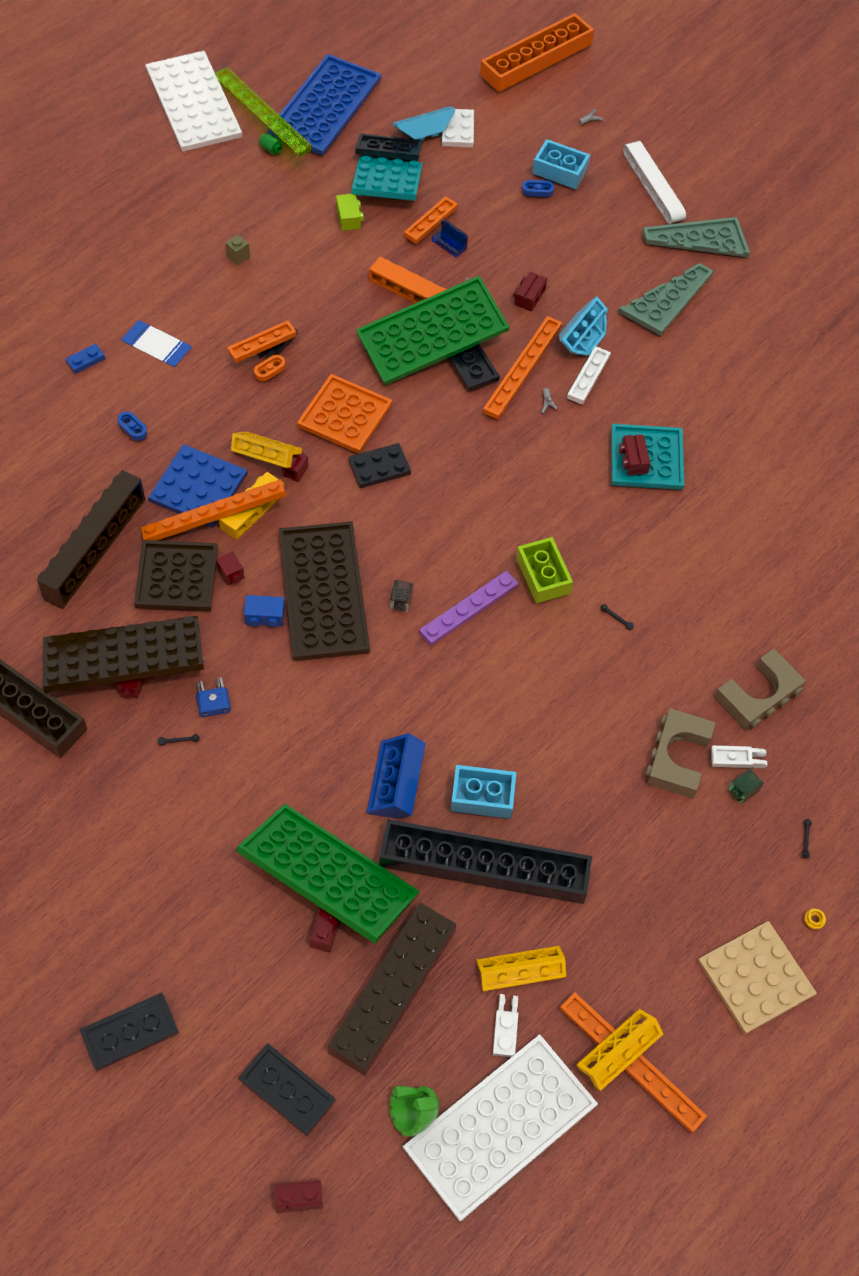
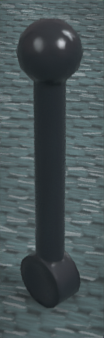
M606 604L601 605L600 608L602 611L608 612L610 615H612L617 620L626 625L627 630L633 629L634 624L632 622H627L624 619H622L620 616H618L613 611L608 609V606Z
M197 734L191 737L171 739L160 737L158 744L164 746L166 743L191 740L198 742L200 737Z
M810 819L804 821L805 842L804 850L802 851L804 859L810 857L808 851L809 828L812 824Z

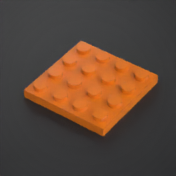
M330 374L297 421V427L360 454L393 405V400Z

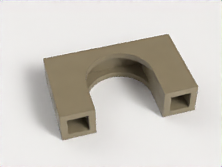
M775 649L762 656L756 666L773 685L775 694L767 699L753 698L733 679L719 687L714 698L745 731L751 727L756 728L762 722L761 719L764 717L769 718L776 712V708L779 706L781 708L788 704L791 697H798L804 691L803 686L806 680Z
M671 708L667 715L663 714L660 724L664 726L663 731H658L655 741L659 743L658 748H653L650 758L654 760L653 765H648L645 775L649 777L647 784L693 799L698 788L701 773L675 764L668 755L667 747L676 741H687L708 747L716 722Z

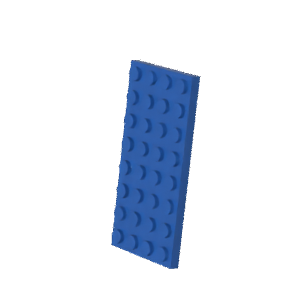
M327 54L267 129L268 134L323 156L379 83L381 74Z

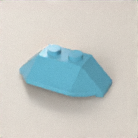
M448 106L393 122L392 126L415 140H424L429 135L430 137H435L439 135V132L445 131L455 113V108Z
M597 296L579 310L559 334L560 341L571 353L589 356L594 347L606 335V314L608 308Z

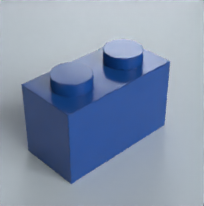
M246 595L244 608L245 624L250 626H283L285 613L284 597Z

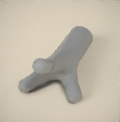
M594 109L590 114L579 119V124L583 125L592 120L603 121V118L594 116L596 109Z
M549 388L543 389L544 406L541 413L544 414L549 405L555 410L558 407L551 398Z

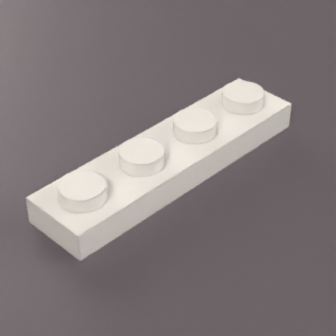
M596 346L594 347L571 387L567 399L582 405L584 404L609 360L611 352Z

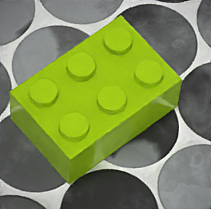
M553 537L518 546L516 560L536 604L571 594L573 581Z

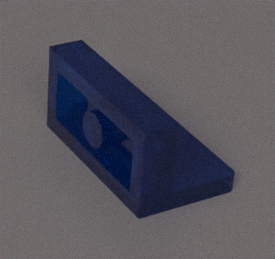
M443 219L441 221V230L432 236V241L457 258L467 250L468 235L446 219Z

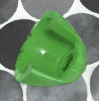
M396 1086L393 1089V1095L390 1097L391 1103L389 1104L392 1107L390 1108V1116L394 1119L392 1122L395 1128L399 1130L398 1132L410 1137L426 1130L434 1122L439 1111V1098L435 1091L427 1086H420L418 1089Z

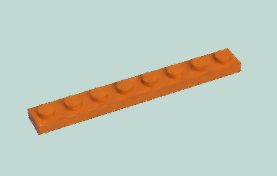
M549 316L545 318L483 408L484 414L497 420L501 417L561 329L562 322Z
M282 480L273 481L141 527L143 540L157 541L285 497L286 492Z
M575 992L560 1006V1010L597 1045L615 1031L608 1022ZM613 1047L607 1048L604 1052H610ZM642 1054L624 1069L629 1076L691 1134L706 1119L707 1115Z

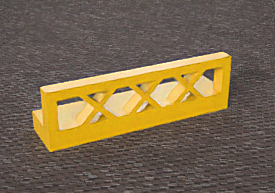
M247 431L233 433L231 451L285 468L291 467L293 455L302 454V448Z
M560 946L476 960L483 991L567 977L565 957Z
M639 1009L577 1064V1067L588 1075L595 1088L601 1091L663 1035L657 1019ZM641 1018L645 1019L643 1023L635 1025ZM629 1033L626 1038L619 1039L623 1034ZM613 1047L610 1052L603 1053L607 1048ZM597 1061L591 1069L587 1067L591 1062Z

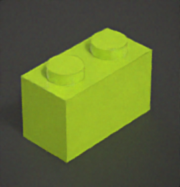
M355 194L336 195V208L341 230L361 229V222L364 221L363 212L359 211L361 210L360 200H357Z

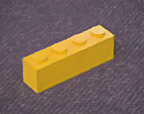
M266 472L256 480V483L251 488H247L245 491L279 479ZM278 499L219 519L220 529L235 540H238Z

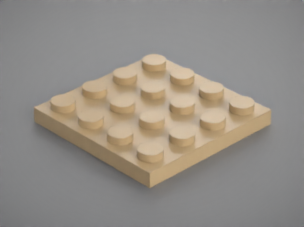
M769 921L702 956L697 961L744 1035L817 994Z

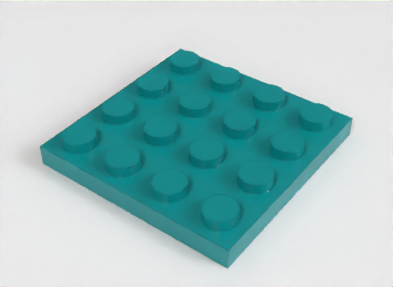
M360 156L351 194L416 201L423 163L415 160L403 161L401 159L392 160L384 157Z
M612 424L611 485L683 490L682 428ZM643 434L651 464L649 473L628 475L626 468L623 469L622 458L624 457L623 454L619 453V443H622L624 436Z

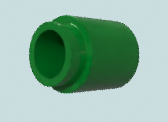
M264 133L259 139L261 148L272 155H277L282 151V141L271 134Z

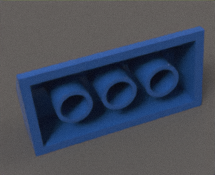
M410 733L381 741L366 813L394 819L412 816L425 742Z

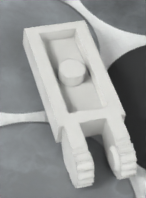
M713 745L711 747L712 767H753L754 769L767 767V761L752 758L764 757L766 755L765 749L745 746Z
M500 994L499 1006L496 1012L493 1055L513 1057L515 1055L517 1037L518 996L513 995L511 1001L512 1012L503 1011L506 999L505 994Z

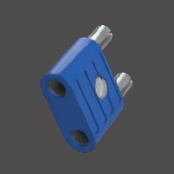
M220 677L221 687L219 678H217V688L205 690L203 681H200L201 691L199 681L197 682L198 693L196 697L201 717L225 714L231 711L228 691L224 687L223 678Z

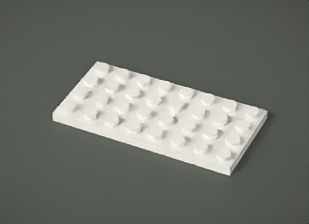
M205 51L145 64L182 152L242 137L239 124Z
M539 1034L435 1119L426 1130L403 1146V1150L458 1221L461 1222L592 1111L598 1103Z

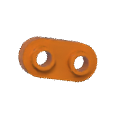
M273 355L254 368L255 378L259 381H267L282 372L286 367L284 357Z

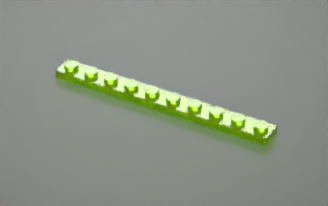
M228 67L214 73L218 81L297 156L301 157L312 151V145Z

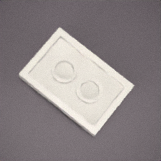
M455 109V113L445 131L442 132V146L473 148L474 110Z

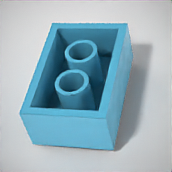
M546 139L534 158L532 174L577 189L588 170L590 154Z
M456 765L451 812L511 819L516 772Z

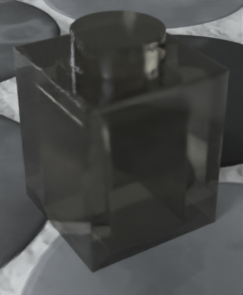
M395 580L390 598L391 609L399 612H409L414 583Z

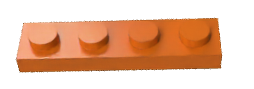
M445 196L404 231V237L417 245L456 211L458 204Z
M287 320L227 347V351L234 362L238 363L296 337L297 332Z

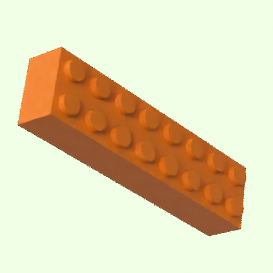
M574 13L481 60L480 76L495 90L501 92L592 45L594 29Z

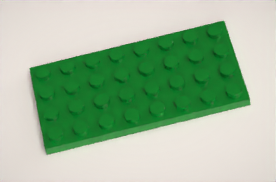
M480 275L356 329L359 339L385 386L510 331L508 323Z
M286 804L281 806L241 842L236 852L374 944L418 897L420 892Z

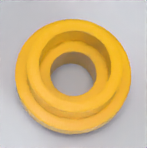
M810 909L805 914V923L811 929H821L826 923V917L819 909ZM811 917H815L818 922L812 921Z

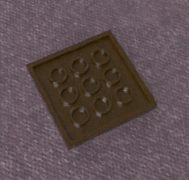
M143 540L134 601L135 608L211 611L218 543Z

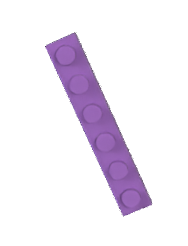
M506 570L419 629V634L430 646L434 645L516 589L519 583Z

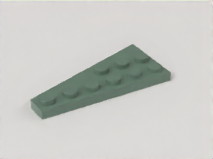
M737 217L643 227L642 231L646 244L742 257H749L750 255Z
M699 263L684 271L683 275L675 276L670 282L663 283L646 292L643 297L632 300L627 306L619 307L618 313L661 336L711 278L713 270Z

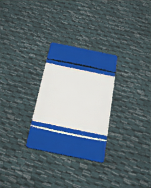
M140 320L121 339L123 342L173 367L192 348V346Z

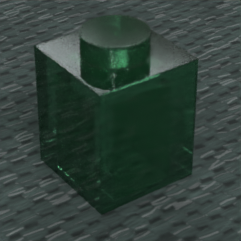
M749 769L734 779L728 790L735 800L743 804L757 794L764 783Z

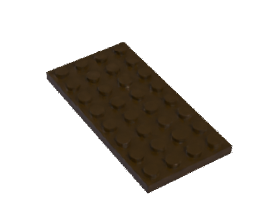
M353 521L279 528L293 661L370 653Z
M198 616L43 637L44 693L204 670Z

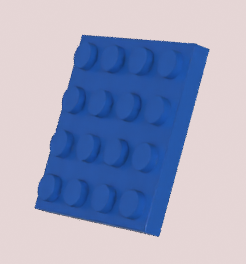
M183 444L148 496V500L153 504L181 514L235 495L248 472L247 469ZM218 520L205 525L214 528Z

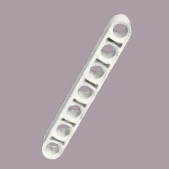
M640 141L625 144L623 146L625 158L666 222L672 224L685 220L686 212L643 144Z

